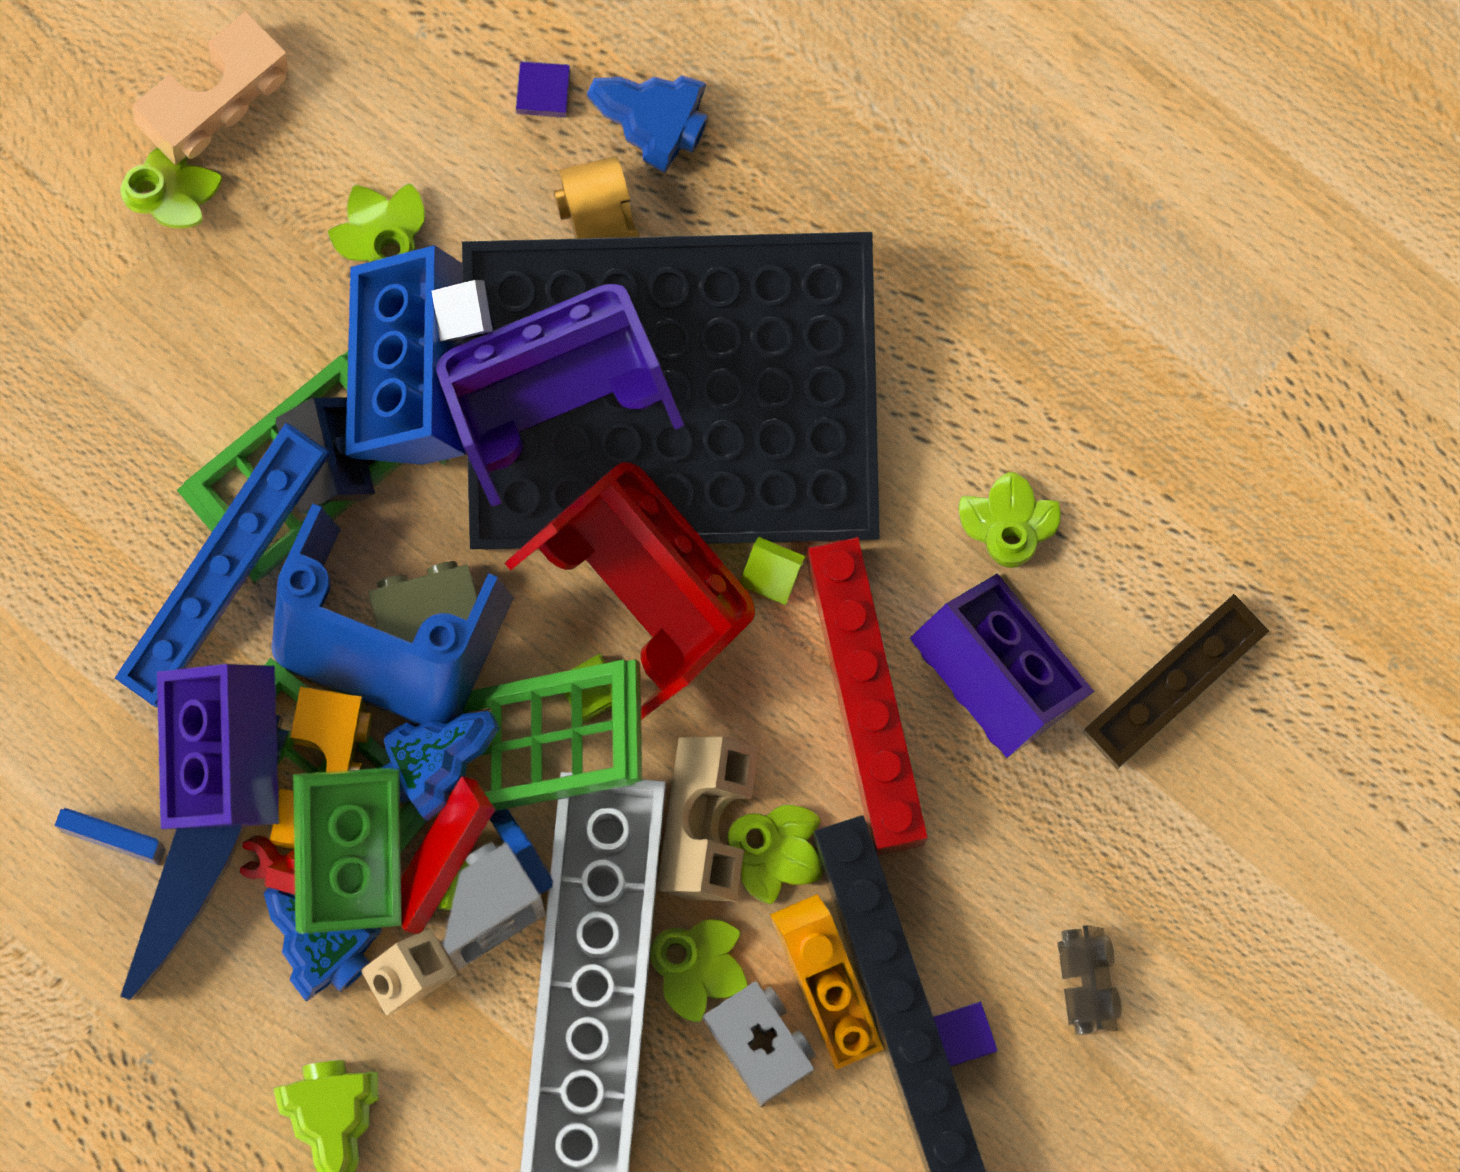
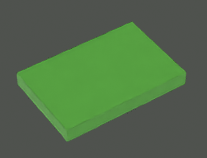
M396 768L293 774L296 931L306 934L402 926L399 770Z

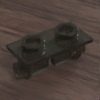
M1090 925L1083 926L1084 937H1082V929L1061 931L1062 941L1057 942L1062 979L1081 977L1082 980L1081 987L1064 989L1068 1026H1074L1075 1035L1096 1033L1095 1023L1097 1024V1030L1118 1031L1116 1019L1121 1017L1122 1006L1118 990L1112 987L1109 967L1114 965V949L1110 937L1104 934V928Z

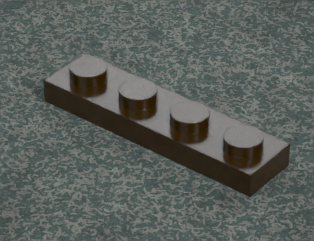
M1233 594L1091 722L1082 733L1118 770L1266 636L1269 630Z

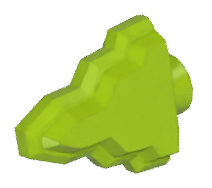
M345 1060L325 1061L302 1066L304 1080L273 1088L279 1114L290 1118L295 1137L311 1146L314 1167L318 1172H356L360 1161L358 1138L370 1127V1106L379 1100L378 1072L347 1073Z

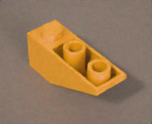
M816 894L770 914L786 957L835 1069H840L884 1050L833 918L819 895Z

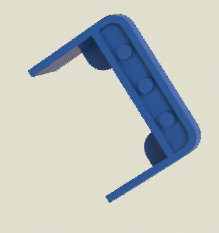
M312 503L278 577L271 643L272 654L275 660L290 673L339 693L362 697L366 704L418 725L431 720L447 724L460 716L514 597L497 576L488 573L467 620L448 613L435 614L422 623L413 643L323 608L331 587L330 576L324 565L341 529L322 507Z

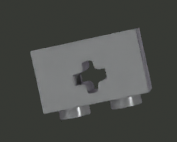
M757 981L704 1014L703 1021L759 1106L762 1107L812 1074L814 1068L809 1061L816 1057V1054L802 1032L798 1030L791 1034L780 1018L787 1013V1010L772 987L769 986L762 991ZM756 1028L763 1034L772 1031L776 1036L771 1044L773 1052L769 1055L763 1049H757L753 1052L749 1047L754 1039L752 1031Z

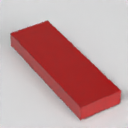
M461 776L446 805L440 811L401 877V925L406 932L414 934L423 932L495 811L477 780Z

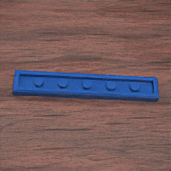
M290 423L284 424L115 676L117 681L155 708L158 707L157 672L187 668L331 454L330 451Z

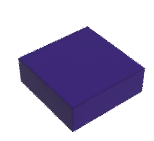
M520 61L516 114L566 118L570 65Z
M981 1001L933 1017L950 1068L998 1051Z

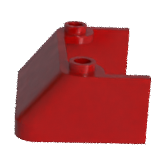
M628 462L616 465L504 562L511 571L539 548L548 561L564 570L575 569L585 560L652 637L642 647L640 658L645 673L657 685L658 689L641 705V720L686 687L752 622L755 616V605L748 591L651 478L640 467Z

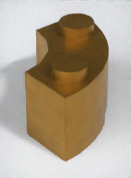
M618 156L559 170L563 189L554 191L560 220L570 218L575 239L640 237L638 229L636 230L629 205L630 196Z

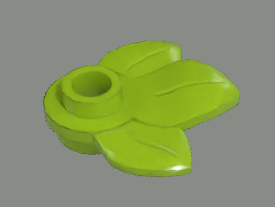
M156 148L149 153L144 165L136 166L126 174L120 191L124 204L130 210L142 214L150 213L163 226L184 229L202 223L203 217L199 205L206 203L215 195L221 185L222 178L219 173L212 170L187 165V156L175 166L159 148ZM152 190L150 193L141 194L143 191Z
M407 184L400 188L390 201L369 188L354 185L347 203L349 222L329 229L328 235L335 250L350 261L371 262L387 258L382 254V249L390 243L400 247L398 255L416 250L414 237L425 222L422 199L412 184Z
M1007 472L996 480L990 490L989 499L976 496H962L959 502V517L966 534L977 541L985 543L990 557L1001 566L1008 568L1018 567L1028 562L1035 554L1037 543L1052 537L1060 525L1061 512L1059 502L1053 500L1035 502L1034 493L1029 482L1015 472ZM1014 536L1021 541L1017 544H1008L1003 538Z
M781 805L766 816L757 813L746 814L738 818L731 825L727 842L729 846L744 850L741 882L750 895L764 903L773 904L781 890L782 882L791 885H805L818 881L823 877L820 858L813 846L807 842L821 823L819 816L804 807ZM751 829L757 830L762 834L763 843L758 849L751 848L746 842V835Z
M703 920L690 930L683 928L664 930L652 943L650 951L651 962L655 970L664 977V998L679 1016L688 1021L698 1023L702 1020L706 1009L707 997L713 999L730 998L747 987L742 968L728 954L740 935V931L734 926L721 920ZM673 945L682 946L687 953L686 959L680 964H673L666 957L667 950Z

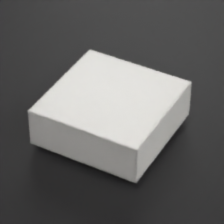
M473 280L432 290L440 341H454L493 331L484 280Z

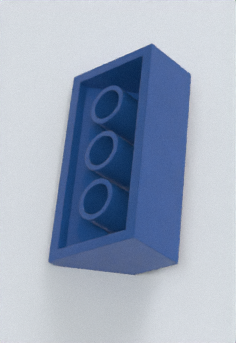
M435 245L350 267L346 456L350 458L424 465L466 455L436 372V365L441 356L450 349L464 344V338L454 341H440L432 297V290L463 283L462 262Z

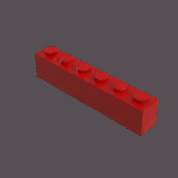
M859 538L810 547L807 552V566L864 815L877 856L925 846L928 839Z

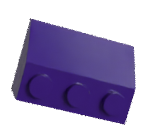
M998 573L947 602L909 638L920 651L924 661L935 669L952 690L955 699L969 711L985 731L989 741L998 747L1006 758L1031 743L1094 692Z
M220 664L157 672L161 829L244 827L279 824L275 666Z

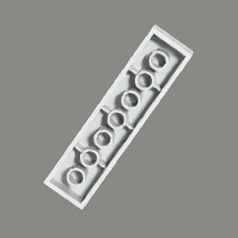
M561 772L560 777L569 776L572 773ZM642 779V781L635 782L634 785L558 799L550 875L554 882L548 894L521 1172H629L665 802V781Z

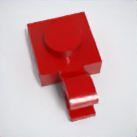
M261 835L252 836L244 841L242 848L255 852L259 857L260 863L249 861L240 867V873L249 879H265L266 887L295 895L294 850L286 855H281L272 841Z

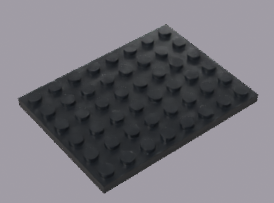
M872 232L462 241L463 283L473 280H484L493 331L596 287L606 284L623 286L629 294L684 423V426L674 429L662 400L644 409H629L618 403L613 392L520 431L519 434L523 441V449L520 455L508 467L490 472L501 501L500 504L491 507L467 455L470 550L523 547L610 470L623 462L632 463L640 467L706 544L755 543L758 536L771 542L836 541L857 537L859 540L880 539ZM487 333L464 338V343L476 339L480 336H483Z

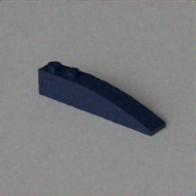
M276 715L277 760L281 758L289 733L288 730L281 728L283 718L279 715ZM247 826L176 829L120 997L135 1000L175 952L206 907L226 872Z

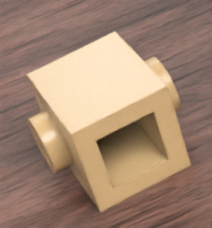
M432 929L394 944L361 969L386 1016L421 1001L457 974Z

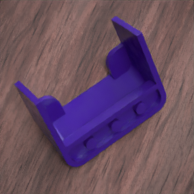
M606 284L454 347L443 354L436 365V372L462 444L491 507L500 504L501 501L490 472L508 467L520 455L523 449V441L519 432L614 392L618 403L629 409H644L662 400L674 429L684 426L629 294L623 286L617 284Z

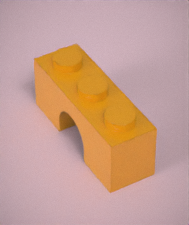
M300 686L290 738L295 745L314 748L322 752L327 761L326 772L363 770V764L357 763L355 760L359 742L366 744L368 742L372 725V713L365 712L366 704L362 697ZM280 788L278 802L279 824H273L270 840L277 847L294 849L293 790Z

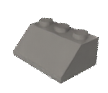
M493 843L481 847L466 858L469 866L460 871L443 943L457 970L546 915L540 895L507 843L497 849Z

